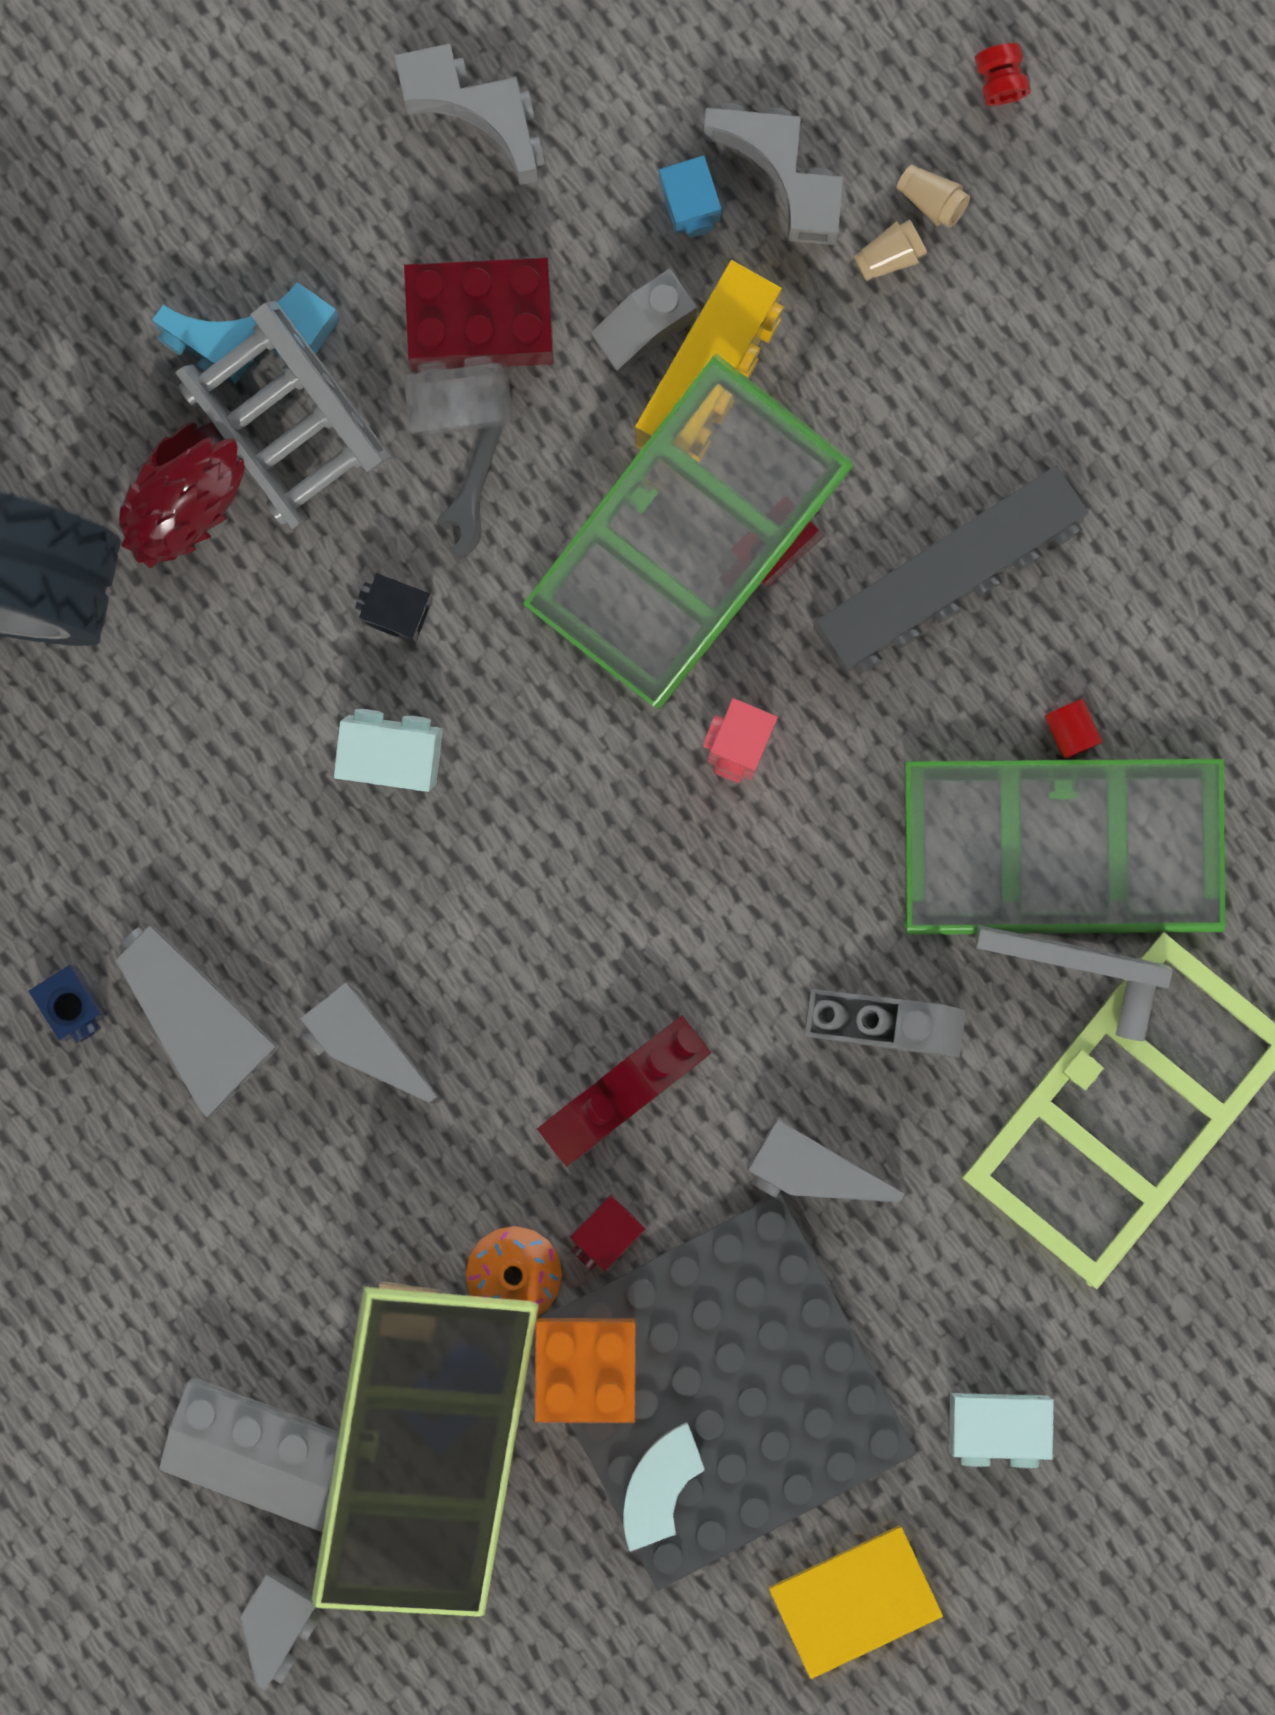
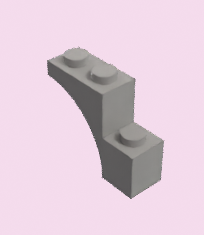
M450 43L394 55L407 115L439 113L470 122L486 132L503 149L512 163L519 185L538 181L536 166L545 165L539 136L532 138L529 136L526 121L534 119L529 91H519L516 77L460 89L461 87L469 86L463 57L453 58Z
M731 103L718 104L716 108H706L703 140L718 142L739 150L759 164L769 175L785 205L788 219V241L835 245L839 229L843 177L833 176L832 171L823 168H809L805 170V173H796L801 117L791 116L790 111L782 108H766L763 110V113L744 111L742 106Z

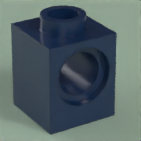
M68 965L28 991L56 1037L61 1041H68L73 1038L75 1043L78 1044L101 1029L98 1021L108 1016L77 966ZM76 994L82 1002V1011L76 1019L67 1021L60 1013V1004L67 995Z

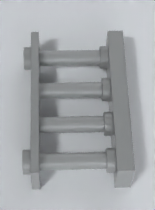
M277 301L265 302L250 314L257 323L253 327L255 333L210 368L201 373L197 366L192 364L181 367L175 373L182 381L179 388L187 401L195 408L201 406L224 439H235L238 447L237 456L243 459L244 466L268 496L269 500L266 504L271 514L281 524L288 523L291 529H294L310 519L301 505L353 466L356 468L363 466L365 471L369 472L379 467L391 456ZM266 348L269 350L275 348L286 362L282 367L284 372L234 411L230 412L214 388ZM294 388L299 390L305 388L315 402L312 405L313 411L263 450L259 451L243 428ZM334 427L344 441L341 444L342 451L292 489L288 490L272 467L322 428L330 429Z

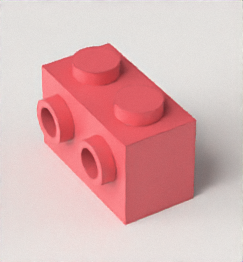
M732 698L725 717L722 718L715 715L704 740L703 747L710 750L708 762L715 765L713 773L735 783H740L742 777L752 780L778 717Z

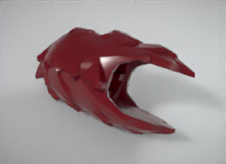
M212 421L197 428V424L190 422L175 431L171 437H165L161 440L147 461L142 463L137 478L128 488L119 512V526L125 536L121 546L130 550L138 563L143 562L148 568H153L158 562L173 561L180 555L189 554L197 550L195 544L211 538L208 530L227 518L225 512L235 499L244 475L245 466L242 458L236 460L238 447L235 439H225L219 442L220 432Z

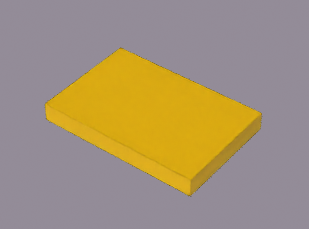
M901 1525L768 1587L810 1680L943 1617Z

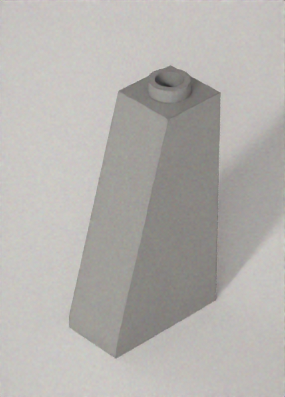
M148 926L143 931L138 927L120 944L119 949L123 953L115 961L199 1110L206 1117H214L280 1047L159 930Z

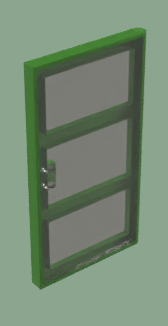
M715 353L523 605L650 705L661 709L853 468L854 463Z
M1224 759L904 762L906 904L904 927L906 935L976 934L978 925L1019 934L1224 932L1226 924Z

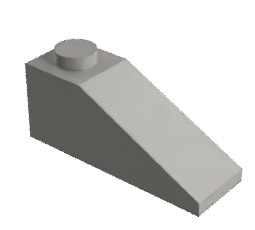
M345 982L300 1018L307 1027L301 1032V1035L318 1056L326 1051L330 1057L426 1102L432 1103L439 1097L349 983Z
M777 1119L774 1121L747 1168L748 1171L755 1174L751 1184L775 1198L780 1190L794 1196L900 1202L904 1196V1193Z

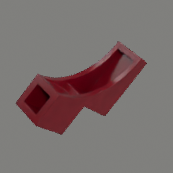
M681 1015L539 1126L537 1130L567 1167L712 1052L684 1016Z

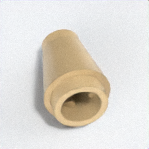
M913 164L904 171L897 184V189L903 192L936 226L943 224L948 228L953 227L963 215L970 201V195L963 191V185L924 169H919Z
M909 219L900 225L896 221L853 257L865 280L868 281L873 277L876 278L918 264V258L927 254V251Z

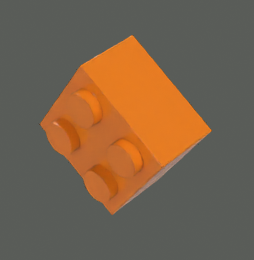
M537 1318L535 1422L635 1423V1318Z

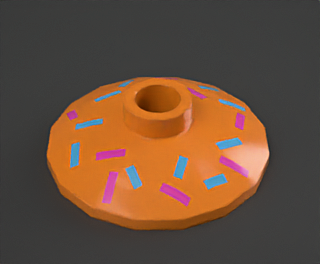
M518 1226L496 1229L482 1238L469 1255L465 1274L468 1291L471 1296L534 1302L539 1305L537 1316L548 1310L559 1293L562 1279L559 1256L549 1240L532 1229ZM516 1266L522 1271L523 1278L520 1283L512 1285L506 1282L504 1272L508 1267Z

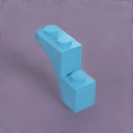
M298 282L277 302L315 354L340 321L334 307ZM162 305L152 319L158 331L161 332L157 339L180 356L184 350L199 359L196 366L202 372L206 371L255 333L253 327L257 325L251 316L224 322L197 320L177 313L165 305ZM275 348L271 350L277 356L282 358ZM254 358L227 379L236 384Z

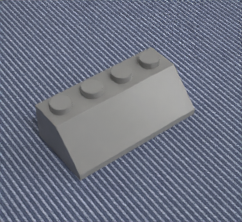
M194 1377L186 1384L169 1428L159 1470L323 1532L339 1432ZM355 1460L356 1469L352 1489L360 1490L370 1461ZM348 1512L347 1522H348V1519H349V1516H350L351 1512Z

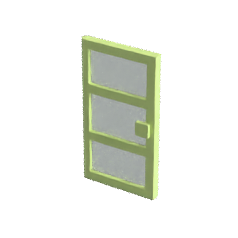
M1164 932L1160 933L1140 958L1166 964L1173 969L1169 989L1156 986L1145 1040L1135 1041L1115 1035L1127 985V980L1123 979L961 1177L1081 1276L1088 1286L1095 1289L1101 1286L1275 1071V1023Z

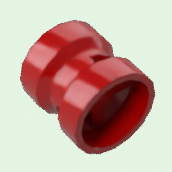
M1018 43L995 45L975 55L974 60L977 72L983 75L985 81L982 93L986 105L998 106L1015 102L1031 93L1029 79L1021 71L1020 65L1023 62V55Z

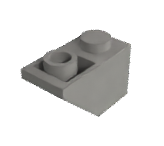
M272 1568L263 1578L240 1617L256 1686L263 1691H266L273 1679L280 1684L283 1682L296 1660V1657L289 1653L298 1636L306 1641L308 1640L322 1616L314 1610L312 1592Z

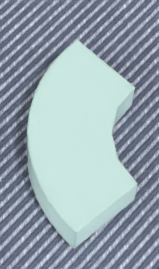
M688 1422L675 1427L659 1438L645 1452L632 1474L624 1502V1530L629 1551L676 1535L673 1512L677 1496L688 1480L705 1471Z

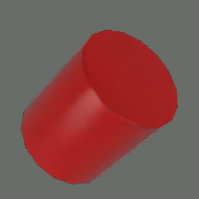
M1084 699L1067 704L1044 716L1063 760L1103 743Z

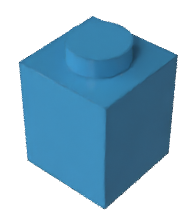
M705 156L659 169L658 183L675 235L687 232L688 237H696L712 231L715 228L714 223L721 220L722 209Z

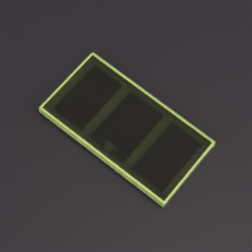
M363 1288L312 1594V1602L315 1608L462 1616L485 1615L539 1307L537 1303L498 1298Z

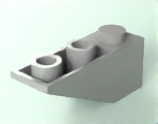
M811 989L805 1037L960 1058L966 1010L943 1004Z

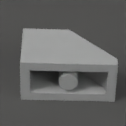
M669 268L630 294L591 332V335L618 373L695 322L697 306Z

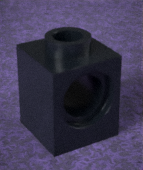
M376 573L372 584L367 582L363 584L355 609L361 611L359 619L363 625L416 645L433 599L428 592Z

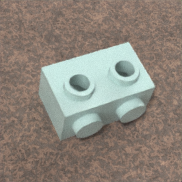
M356 709L354 715H348L340 721L334 771L335 779L429 792L436 785L443 728L431 727L430 719L418 716H403L402 722L383 720L384 713L380 711Z
M950 1393V1454L953 1457H961V1465L986 1467L990 1466L991 1458L1010 1459L1011 1467L1038 1468L1040 1459L1052 1460L1054 1400L1045 1395Z

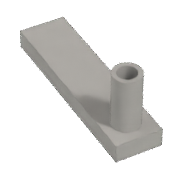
M978 925L974 942L976 948L1127 980L1115 1035L1135 1041L1145 1040L1156 986L1169 989L1173 969L1166 964Z

